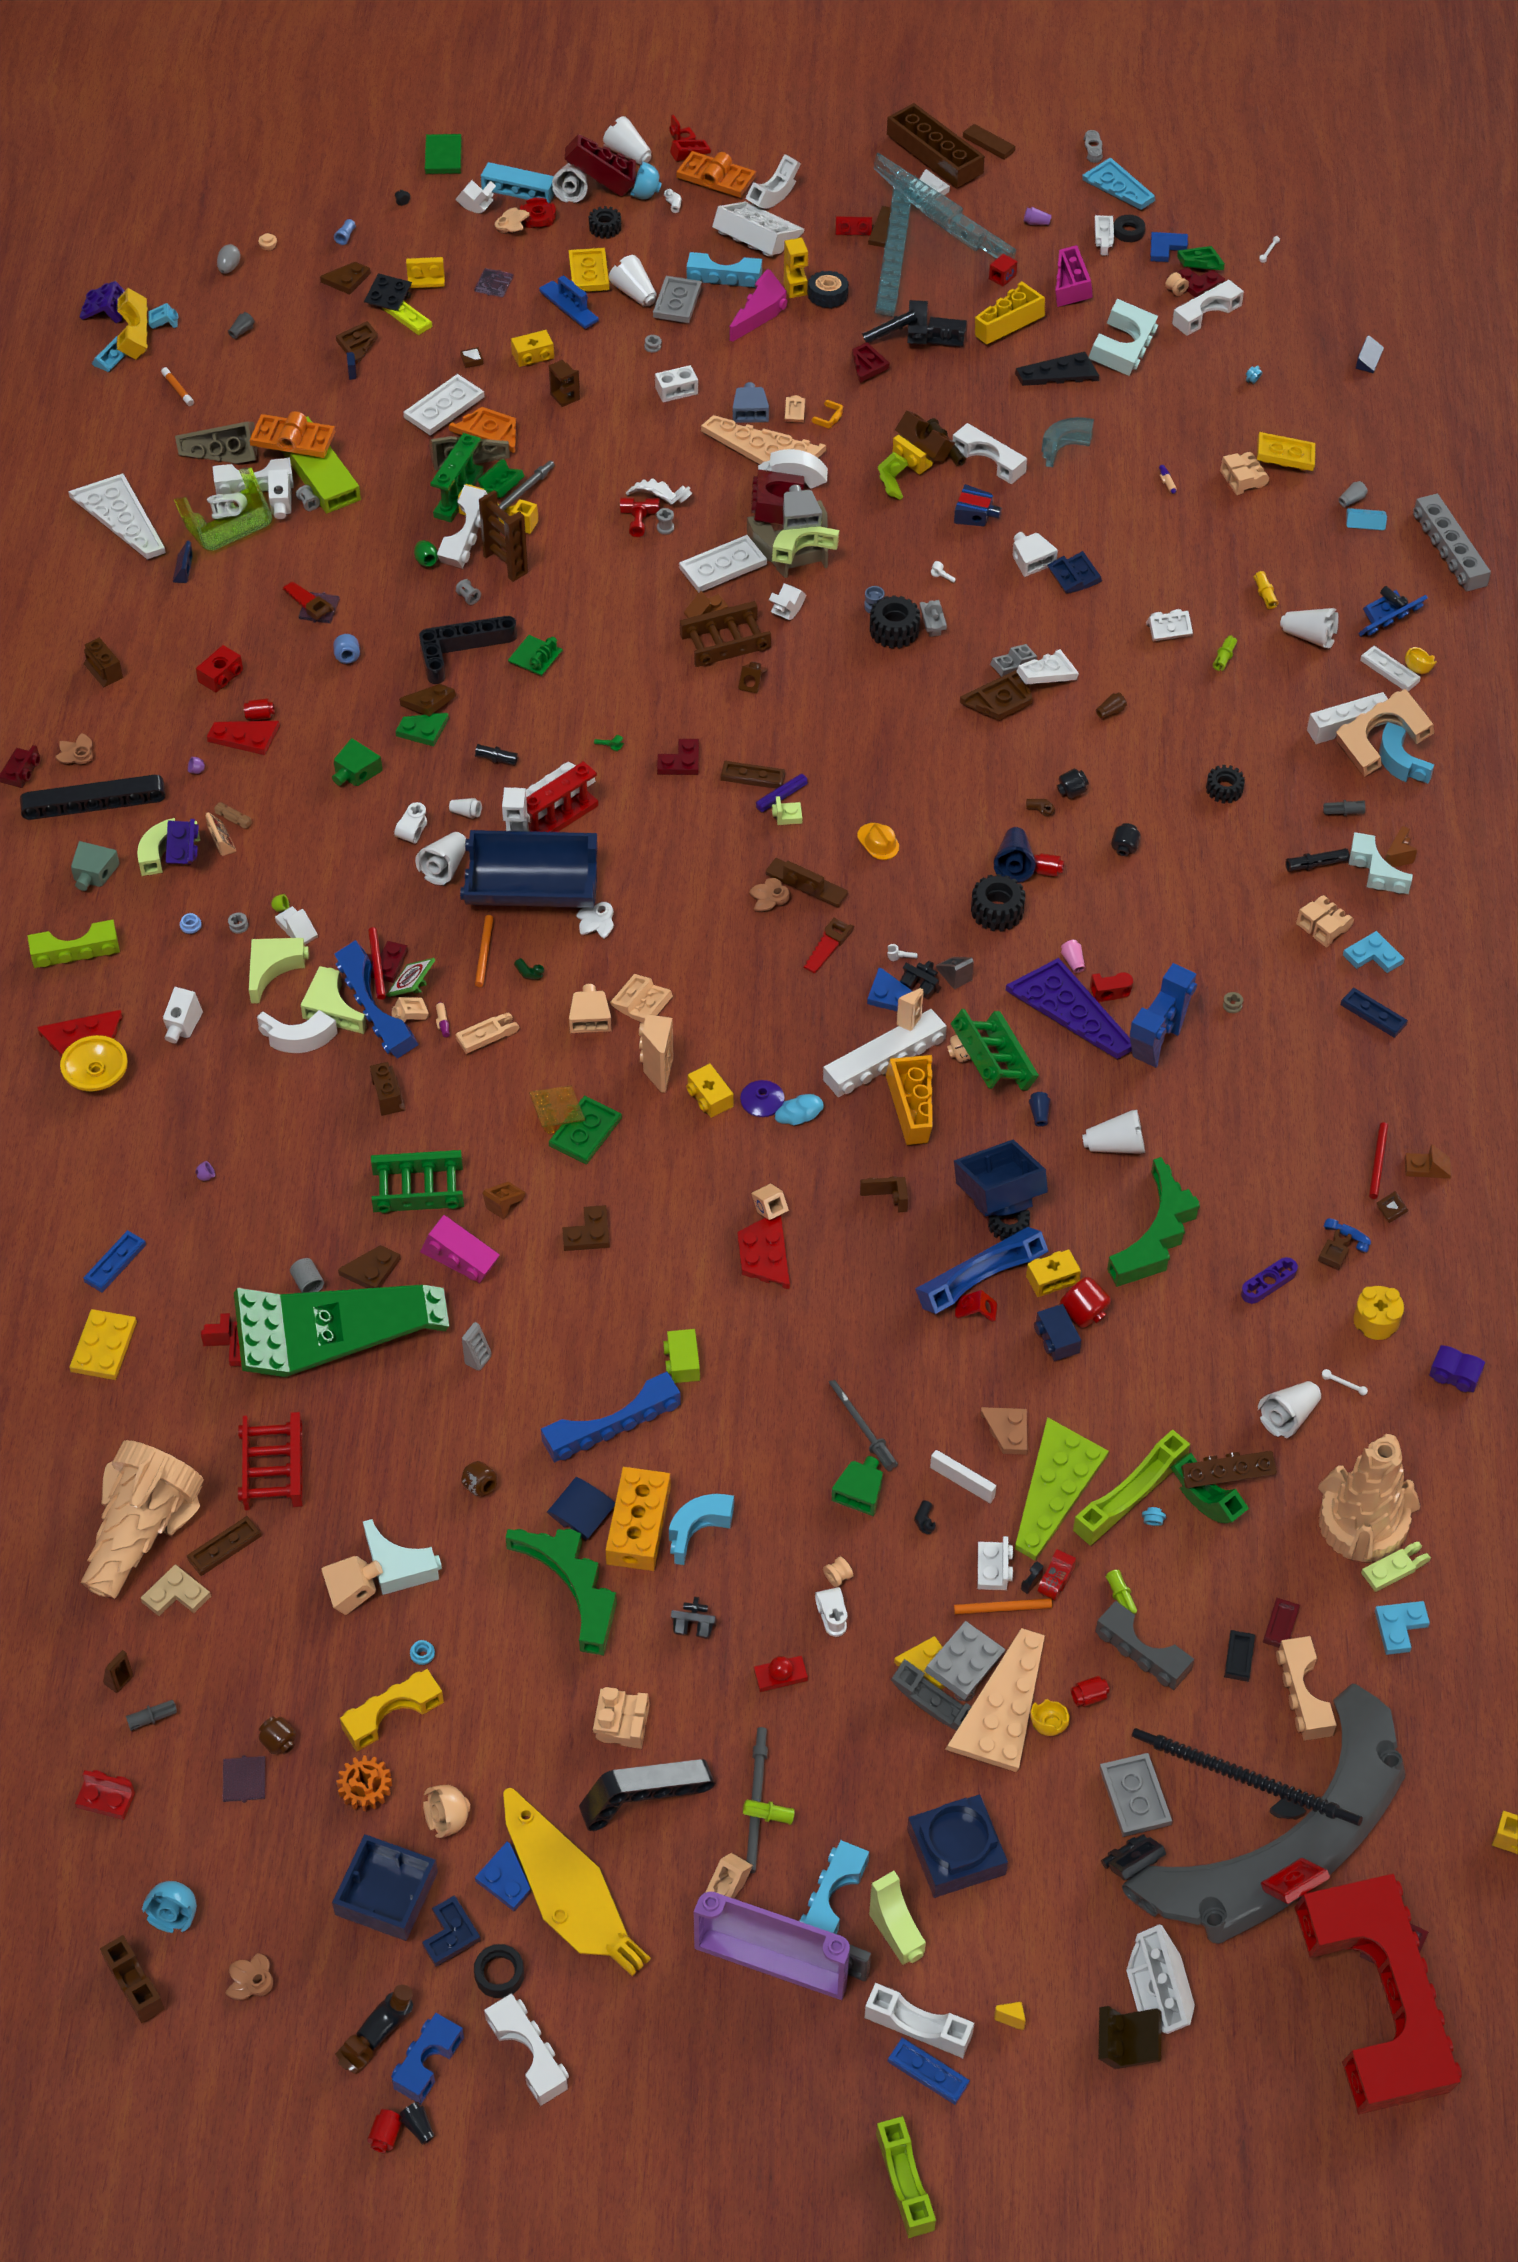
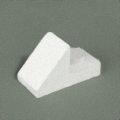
M292 906L275 916L276 923L291 938H304L305 945L318 937L316 930L303 909L297 911Z

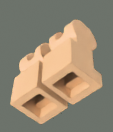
M1246 452L1240 456L1238 453L1223 456L1220 472L1229 482L1236 495L1243 494L1244 490L1249 488H1262L1268 483L1269 476L1264 472L1263 467L1260 466L1252 452Z
M1323 895L1315 902L1312 901L1299 910L1296 924L1307 933H1313L1312 937L1327 948L1337 936L1349 930L1354 922V918L1350 915L1344 917L1345 911L1341 908L1337 910V905L1333 902L1329 904V899Z

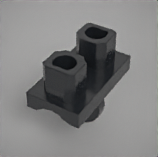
M928 961L925 965L919 962L917 967L906 962L903 966L904 974L900 982L909 989L913 987L915 982L921 984L919 988L923 989V997L926 999L933 992L938 993L941 989V986L938 985L939 979L935 978L938 972L933 970V962Z
M694 1597L693 1603L684 1602L683 1610H690L692 1613L672 1610L673 1632L677 1635H687L689 1623L698 1624L696 1636L710 1639L713 1626L716 1627L717 1624L716 1616L698 1614V1612L707 1613L708 1605L699 1604L700 1597Z

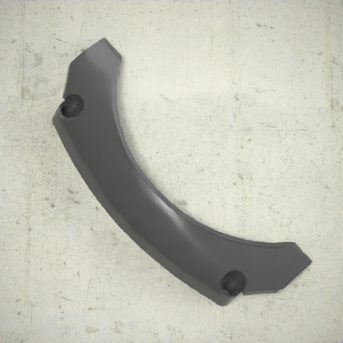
M1354 1683L1349 1685L1333 1700L1341 1722L1342 1748L1334 1777L1321 1799L1322 1801L1327 1799L1328 1803L1335 1802L1339 1804L1340 1808L1362 1816L1363 1820L1360 1826L1339 1818H1328L1325 1813L1321 1815L1319 1810L1314 1812L1312 1809L1301 1822L1284 1835L1259 1849L1239 1857L1213 1864L1191 1867L1147 1866L1122 1885L1125 1895L1152 1916L1160 1914L1166 1919L1179 1920L1196 1925L1202 1924L1205 1927L1208 1940L1218 1944L1263 1922L1297 1901L1299 1898L1286 1904L1264 1892L1260 1883L1300 1858H1304L1326 1869L1329 1875L1332 1874L1371 1832L1405 1779L1406 1774L1402 1756L1395 1750L1398 1746L1391 1709L1376 1696Z

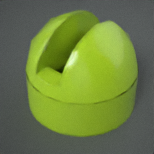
M285 894L273 898L271 905L274 910L284 912L289 909V901Z

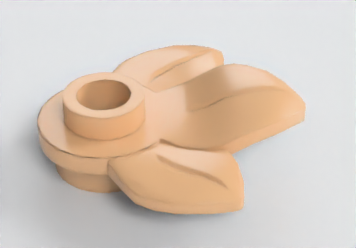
M511 208L495 222V227L501 233L522 230L523 225L521 222L530 214L525 210Z

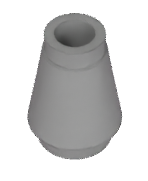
M1361 481L1353 482L1338 498V501L1343 507L1349 506L1364 499L1368 490Z

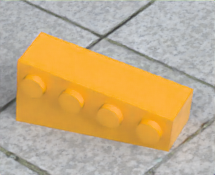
M932 1055L893 1058L889 1060L886 1079L906 1145L928 1143L932 1130Z

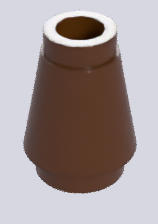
M1112 693L1096 709V713L1101 719L1123 711L1124 707L1127 706V702L1121 693Z

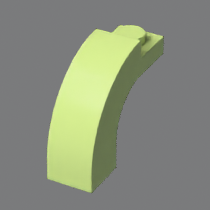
M821 526L790 530L783 529L774 541L772 561L792 564L795 553L801 548L808 546L837 550L839 530Z
M168 820L162 821L150 828L139 842L137 854L141 876L163 873L161 858L166 851ZM199 830L197 839H194V842L200 841Z

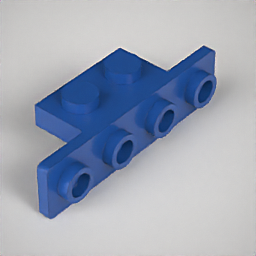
M564 275L558 278V284L555 281H551L539 288V291L583 328H588L598 322V317L587 308L588 296L586 292Z
M1397 590L1393 591V592H1395V593L1400 597V595H1399V593L1397 592ZM1427 595L1400 609H1396L1385 597H1381L1368 604L1363 610L1372 624L1365 627L1358 634L1360 637L1366 633L1370 636L1379 630V626L1382 625L1385 628L1394 622V618L1397 617L1400 620L1409 614V610L1416 611L1424 606L1423 602L1428 599Z

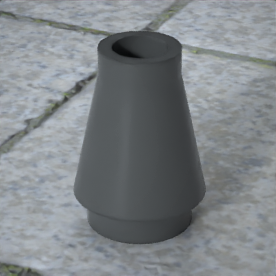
M247 312L239 314L228 330V334L233 339H236L252 329L255 324L253 317Z

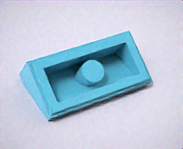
M117 336L95 357L92 362L93 366L109 372L126 355L117 350Z
M1351 508L1346 510V525L1348 528L1386 529L1387 515L1385 511Z

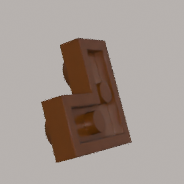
M606 1205L584 1207L585 1226L562 1227L564 1251L610 1248Z

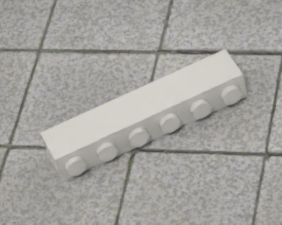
M930 1009L922 1013V1017L913 1030L909 1031L898 1026L824 1066L823 1080L837 1097L849 1094L860 1085L869 1083L873 1078L881 1074H886L890 1059L914 1057L924 1053L926 1049L934 1045L941 1044L946 1039L947 1026Z

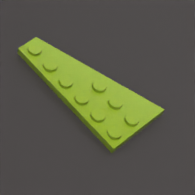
M1048 1417L1015 1545V1550L1035 1561L1109 1454L1108 1450Z

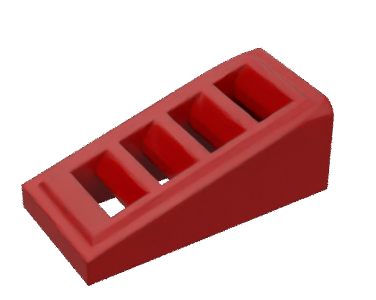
M673 140L670 150L675 161L686 160L692 151L703 155L711 153V149L705 140Z

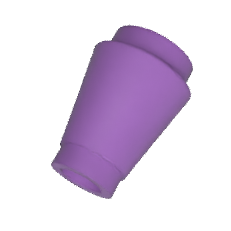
M1034 207L1026 208L1024 222L1028 223V225L1050 224L1051 214Z

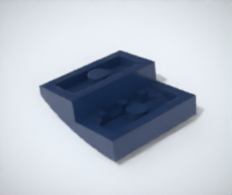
M1083 551L1069 559L1062 556L1047 565L1065 593L1077 592L1102 582L1100 574Z
M575 1477L547 1513L564 1528L568 1525L572 1530L581 1533V1537L586 1541L613 1509L615 1502L596 1487Z

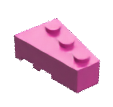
M1077 245L1059 250L1055 290L1057 307L1093 298L1091 279Z
M445 1215L428 1234L420 1253L478 1283H481L500 1256V1254Z

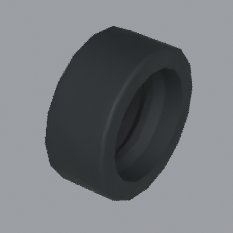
M494 1944L486 1947L478 1954L474 1963V1976L478 1988L485 1995L492 1998H505L511 1993L513 1995L521 1987L524 1980V1965L520 1954L513 1947L505 1944ZM496 1958L508 1959L515 1968L513 1978L504 1984L489 1983L484 1976L485 1965Z

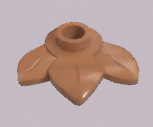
M81 733L76 743L60 741L61 753L56 756L59 762L86 764L92 760V741L87 735Z
M767 878L765 884L755 885L749 891L751 896L758 899L754 906L755 911H767L775 905H783L789 900L790 895L788 888L783 886L781 881L776 878Z
M257 1953L251 1962L238 1960L232 1963L229 1967V1973L234 1982L226 1990L227 1996L236 2000H244L252 1994L257 1996L268 1994L273 1987V1977L269 1973L270 1962L267 1957Z

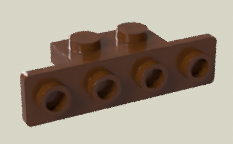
M775 858L766 869V875L836 907H839L848 895L846 889L824 880L823 876L790 861L785 862Z
M1272 1451L1246 1455L1234 1452L1226 1454V1458L1220 1459L1215 1455L1205 1457L1201 1462L1188 1463L1181 1466L1186 1488L1270 1476L1277 1473Z

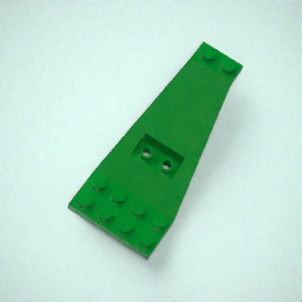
M409 1285L292 1294H275L237 1288L234 1291L242 1371L287 1377L424 1328L446 1331L449 1328L444 1288Z

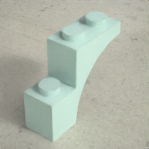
M1354 832L1348 865L1369 868L1366 887L1409 894L1413 875L1395 869L1380 856L1376 848L1375 836Z

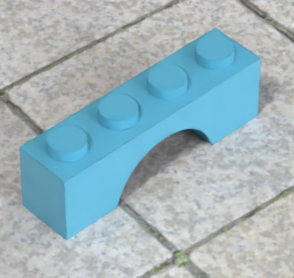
M690 252L687 262V279L702 281L703 283L755 287L757 280L762 275V259L744 257L736 264L720 265L713 262L708 254Z
M842 1840L837 1848H832L828 1858V1862H830L828 1870L823 1869L818 1880L819 1890L817 1893L813 1891L809 1899L808 1906L810 1910L807 1915L803 1914L800 1922L837 1934L839 1930L840 1919L834 1914L829 1905L830 1897L842 1886L859 1884L869 1862V1851Z

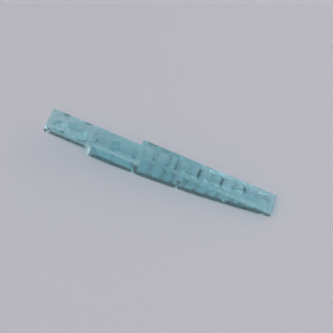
M880 153L876 154L873 168L902 196L944 230L974 251L981 248L996 259L1002 254L1013 259L1015 258V248L963 215V208Z

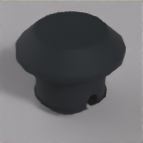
M399 190L395 193L396 203L399 206L406 205L410 201L411 196L407 191Z

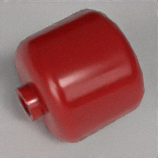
M1084 1277L1065 1293L1059 1305H1064L1070 1319L1078 1327L1085 1328L1093 1322L1098 1324L1107 1315L1105 1311L1110 1306L1111 1297L1093 1278Z

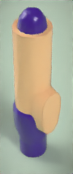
M1160 465V478L1163 484L1166 483L1169 492L1175 494L1177 488L1165 465Z

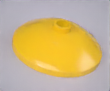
M88 1036L75 1041L65 1050L60 1062L61 1072L66 1082L74 1088L83 1091H99L114 1085L122 1078L128 1065L127 1054L123 1046L116 1040L106 1036Z

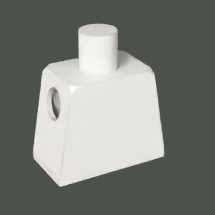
M288 469L268 470L271 514L276 519H284L286 514L291 513L292 491ZM277 487H282L283 490H277Z
M1019 532L1014 536L1013 558L1024 577L1048 568V564L1057 560L1058 550L1039 533L1026 537L1023 532Z
M174 987L163 1016V1021L168 1030L165 1039L168 1042L177 1043L180 1036L184 1038L191 1036L203 1013L195 992Z

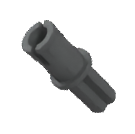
M1343 800V802L1324 803L1323 813L1325 815L1344 814V816L1347 814H1365V800Z
M170 1700L151 1708L148 1705L146 1709L126 1715L130 1730L133 1731L151 1723L154 1725L155 1721L175 1714L177 1708L175 1702Z

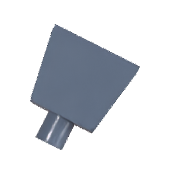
M749 382L744 387L736 389L733 403V421L735 423L769 422V405L764 388L755 387V384Z

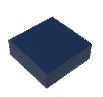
M348 352L349 380L357 378L355 356L353 352Z

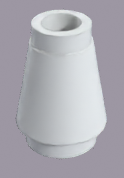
M476 798L451 800L449 810L450 812L474 819L480 816L482 804Z

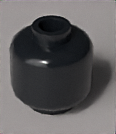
M1074 768L1059 776L1060 784L1057 785V789L1061 796L1066 795L1069 799H1073L1087 791L1089 782L1082 770L1078 771Z
M1123 823L1114 830L1111 845L1117 854L1128 856L1137 851L1141 834L1135 825Z

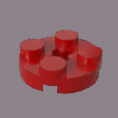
M531 198L526 201L527 204L520 206V210H525L530 214V216L523 220L527 228L550 227L553 225V221L556 218L554 203H548L545 198Z

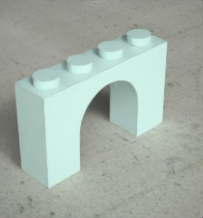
M1117 299L1107 324L1127 332L1133 337L1134 342L1122 343L1099 334L1093 344L1089 359L1130 376L1133 369L1137 370L1141 361L1138 358H1143L1147 349L1145 346L1148 347L1153 336L1150 335H1154L1158 328V324H1155L1158 316Z

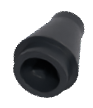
M419 2102L409 2105L400 2112L401 2122L420 2141L421 2145L428 2143L435 2137L424 2106H420Z

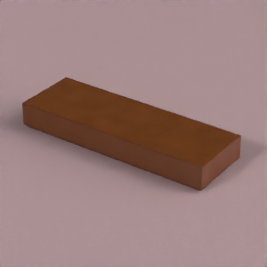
M973 124L963 132V138L1002 159H1006L1015 152V145L976 124Z
M887 206L881 207L869 237L868 245L886 248L900 209Z
M724 761L721 772V781L775 789L783 785L785 769Z
M246 1516L188 1554L187 1560L199 1575L202 1576L260 1538L261 1532L250 1518Z

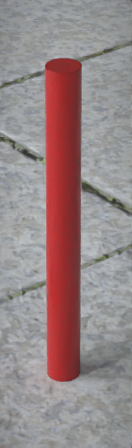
M371 927L368 929L376 994L377 999L383 1000L386 998L378 935L377 929Z
M1385 1122L1379 1124L1369 1192L1371 1199H1377L1379 1194L1388 1124Z

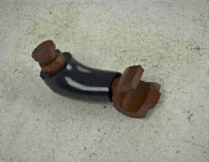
M406 1985L396 1986L394 1992L389 1993L374 2009L357 2031V2035L350 2036L335 2053L339 2059V2065L345 2070L349 2069L354 2074H358L368 2065L374 2056L373 2051L411 2013L413 2008L411 2000L413 1992L410 1987Z

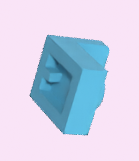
M168 303L148 311V324L152 329L162 326L167 322L173 328L178 327V313Z

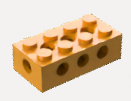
M623 1467L606 1546L607 1565L649 1571L655 1570L671 1489L670 1473Z

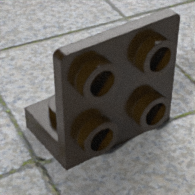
M1109 2006L1099 2007L1098 2059L1114 2069L1160 2062L1161 2010L1155 2008L1121 2014Z

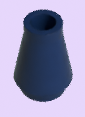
M1045 1092L1033 1093L1030 1096L1029 1105L1035 1125L1038 1127L1046 1126L1048 1124L1051 1099Z

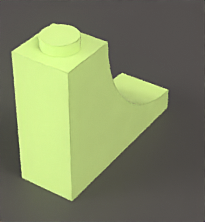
M304 938L252 939L249 976L251 1003H260L264 989L277 976L290 970L305 968V959H309V947L305 946Z
M319 966L301 1003L303 1019L309 1020L320 1010L336 1020L338 1028L364 1034L367 1028L365 1014L350 1008L339 995L342 985L340 971Z
M892 1871L872 1883L869 1915L902 1965L909 1961L914 1963L923 1957L926 1942L907 1909L900 1888V1879L895 1871Z

